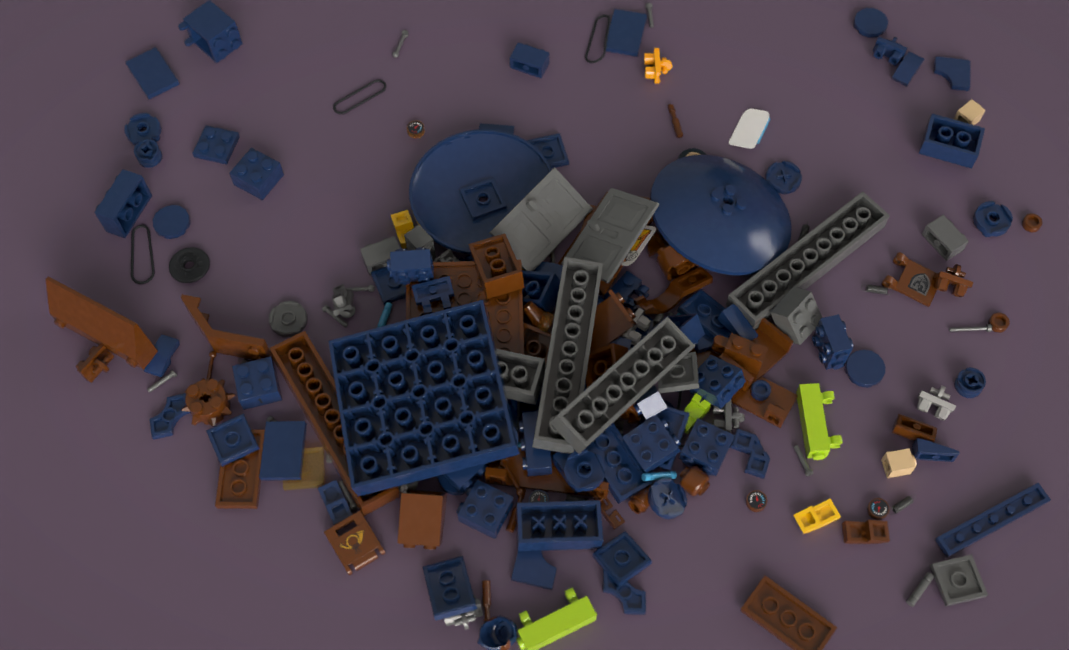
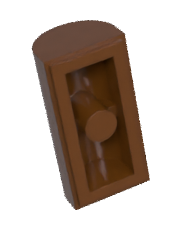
M898 414L892 433L913 441L916 438H920L934 443L938 428Z

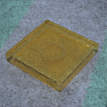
M324 447L304 448L301 480H283L284 491L319 488L325 485Z

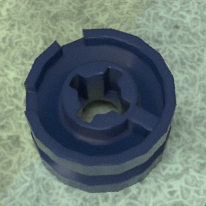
M142 140L135 145L134 154L141 166L150 168L161 162L162 152L154 140Z
M968 367L965 370H961L956 377L955 389L963 397L975 398L985 387L986 378L980 370Z

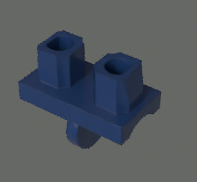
M895 36L892 41L878 37L873 49V57L882 59L884 55L889 57L888 61L890 64L897 65L899 62H902L907 47L896 43L897 37Z

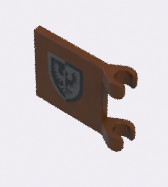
M898 252L893 259V263L905 268L898 282L892 276L887 275L882 282V286L888 287V289L892 288L929 307L937 291L935 289L936 279H933L936 272L908 259L906 255Z

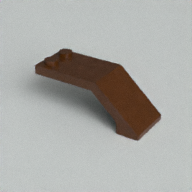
M181 295V299L190 316L216 353L251 359L253 361L272 357L265 339L212 329L207 322L209 314L201 313L198 309L201 298Z

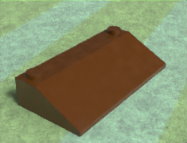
M49 276L45 279L49 312L55 319L54 323L62 329L66 327L97 345L103 344L108 351L125 359L126 363L133 368L136 366L143 370L146 368L158 350L137 323Z

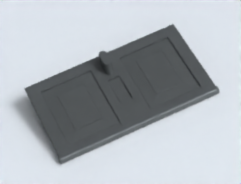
M554 167L489 233L493 237L505 233L516 259H521L522 268L525 271H534L593 208Z
M610 188L591 219L587 221V225L566 257L603 263L601 281L609 284L660 204Z

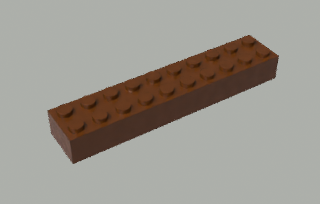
M303 331L270 347L269 349L276 366L363 516L399 498L398 486L358 496L351 489L335 380L307 333Z

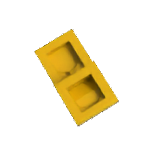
M405 210L391 214L402 249L407 248L404 235L414 228L409 211Z
M831 498L793 515L803 534L841 518Z

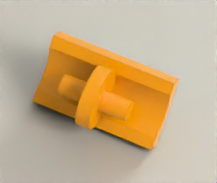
M654 48V53L644 54V65H653V67H645V78L654 79V84L660 83L659 76L661 71L663 74H667L672 68V62L667 60L666 57H663L660 61L659 48Z

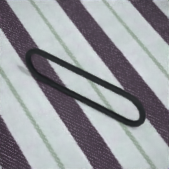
M380 79L368 83L338 100L333 105L334 112L345 114L384 92L386 83ZM376 82L383 83L384 88L346 111L339 112L336 110V105Z

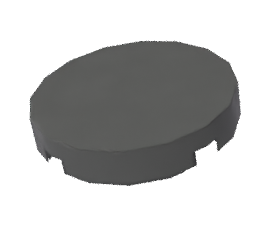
M283 301L277 307L275 306L269 314V323L272 330L277 335L283 337H293L305 329L308 322L305 309L295 301Z

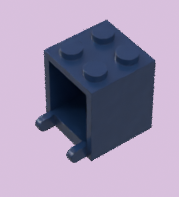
M210 0L184 17L183 22L178 25L179 30L187 29L189 38L184 41L185 45L191 46L195 44L216 63L243 44L236 22Z

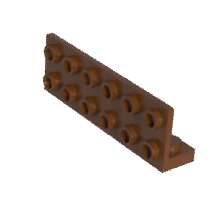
M711 350L698 354L696 352L698 368L710 355L717 358L720 355ZM763 377L759 380L766 381L771 387V393L766 400L758 401L754 399L750 393L751 387L745 392L739 389L732 396L731 403L779 428L782 427L798 397L797 394Z
M519 448V455L505 458L508 462L507 466L520 488L575 495L553 463L552 475L528 477L527 470H523L522 458L526 457V451H521V448ZM551 452V462L552 456L557 452ZM500 460L489 462L485 471L487 484L515 487L507 474V470L500 466ZM603 481L596 489L582 491L576 495L607 499L609 483Z

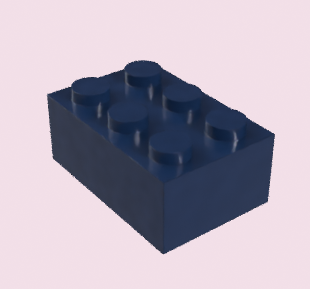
M931 114L925 128L919 154L972 169L979 156L985 128Z
M122 169L120 174L116 176L111 188L107 190L102 202L97 205L94 213L107 233L125 239L151 199L152 194L142 175Z

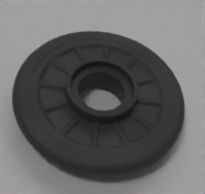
M195 247L179 250L169 262L171 276L181 283H193L200 280L206 275L210 267L208 255L203 250ZM194 262L191 268H185V264Z

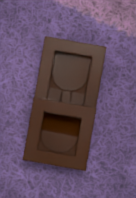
M844 521L842 523L844 543L875 544L890 542L887 521Z

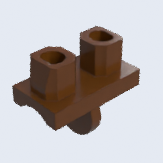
M955 264L953 268L947 267L945 272L940 271L939 273H934L933 279H936V290L945 292L948 285L951 284L954 285L952 295L960 298L964 297L967 289L972 287L973 282L963 279L966 273L961 271V265Z
M101 343L98 347L93 346L89 350L90 356L85 361L82 360L76 365L77 371L91 383L101 371L106 373L109 371L107 365L114 358V355Z

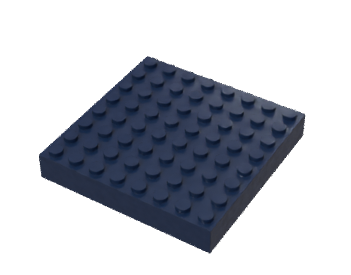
M483 300L329 341L351 489L358 496L520 454L490 320Z

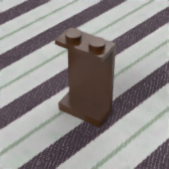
M612 289L608 291L611 296L596 307L590 352L609 345L637 325L634 320L636 317L630 307L628 309L625 308L623 305L625 300L619 292L615 293Z
M765 318L761 319L758 329L755 330L758 337L752 340L769 347L758 375L746 371L724 352L718 357L742 369L746 381L741 388L744 392L789 353L794 342L787 334L781 332L772 322Z

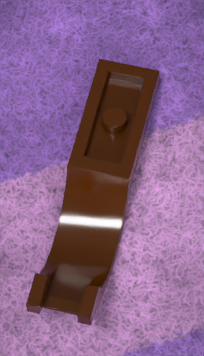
M699 267L672 280L669 287L659 297L647 300L641 295L634 299V303L639 305L645 314H663L674 308L684 296L711 284L713 277L704 268Z

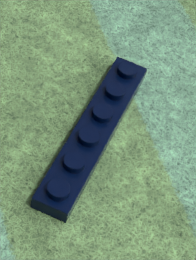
M1036 483L940 535L935 541L948 558L1045 505L1051 499L1041 485Z

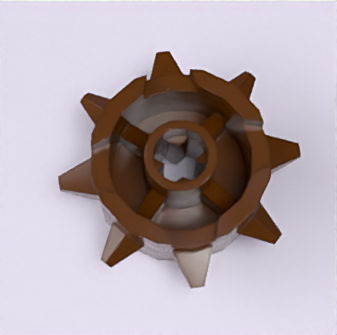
M203 378L186 389V406L181 408V411L191 412L193 415L192 425L195 426L199 422H203L214 427L216 423L224 419V415L232 414L230 411V399L235 396V393L225 392V380L216 381Z

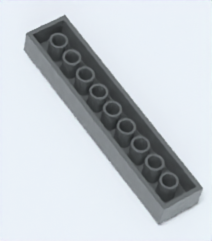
M861 192L729 294L726 307L735 304L755 330L759 327L761 319L765 318L768 320L772 317L770 311L793 287L806 290L882 230L890 215L868 195Z
M564 257L533 448L567 454L574 452V448L551 425V422L584 392L603 263Z

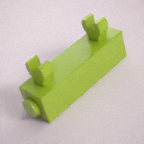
M819 383L799 384L796 394L798 395L797 402L806 458L822 460L828 456L830 448H840V444L843 443L841 435L828 437L823 404L833 403L832 400L835 399L834 391L821 393Z
M572 587L565 591V597L569 605L533 623L527 610L520 613L519 618L524 627L518 630V638H516L519 648L521 650H538L595 621L597 614L588 597L585 596L578 600Z

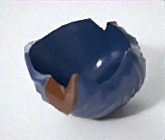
M493 616L489 620H485L481 625L477 643L488 650H508L516 642L517 626L515 622L504 616Z

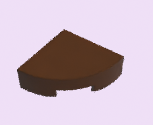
M657 232L652 235L647 245L649 257L657 254L660 248L666 246Z

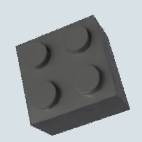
M793 287L770 311L777 328L784 334H787L794 341L793 343L801 345L816 329L820 318H822L812 292Z

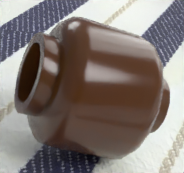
M693 466L690 469L686 467L679 475L681 477L680 486L691 496H701L710 486L709 476L698 466Z

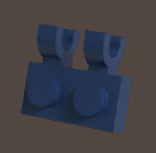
M626 271L611 288L615 293L619 292L625 300L623 305L626 309L630 307L633 312L638 307L631 296L633 294H636L638 297L643 295L645 299L649 296L647 293L649 288L642 285V280L629 271ZM609 292L604 295V300L611 296Z
M450 276L412 285L416 305H423L425 315L433 313L430 302L442 300L444 310L452 308L449 298L455 295Z

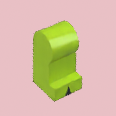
M697 393L684 409V412L690 413L685 429L686 434L692 431L697 419L702 420L710 410L711 403Z

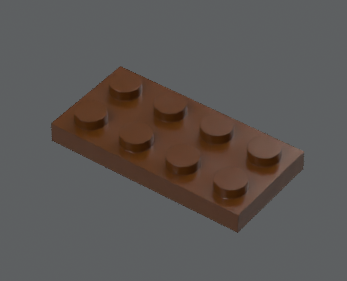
M251 430L260 448L259 450L224 466L220 465L215 502L216 508L258 509L261 485L259 475L265 430Z
M767 576L762 578L740 610L793 650H823L837 629L835 625Z

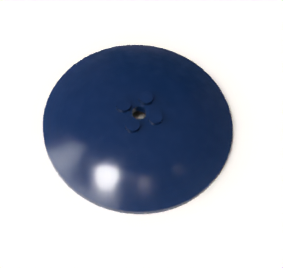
M489 129L461 132L438 142L424 154L416 165L409 186L411 210L418 225L436 243L450 250L471 255L468 244L493 237L489 232L552 169L543 154L535 146L519 136ZM486 197L488 200L480 202L479 198Z
M713 155L686 156L665 166L657 175L652 185L650 200L660 204L652 216L659 232L679 254L702 268L727 275L755 274L784 253L789 246L792 226L785 203L769 182L745 165Z

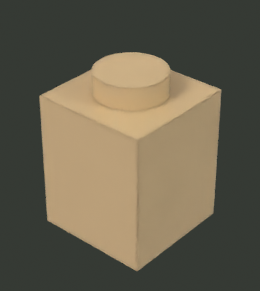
M971 99L957 111L954 120L975 125L981 120L985 109Z
M910 448L886 452L881 459L887 478L910 475L916 468V459L911 454Z

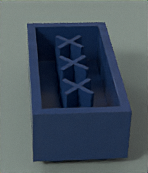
M600 500L517 503L518 551L599 549L602 547L603 529Z

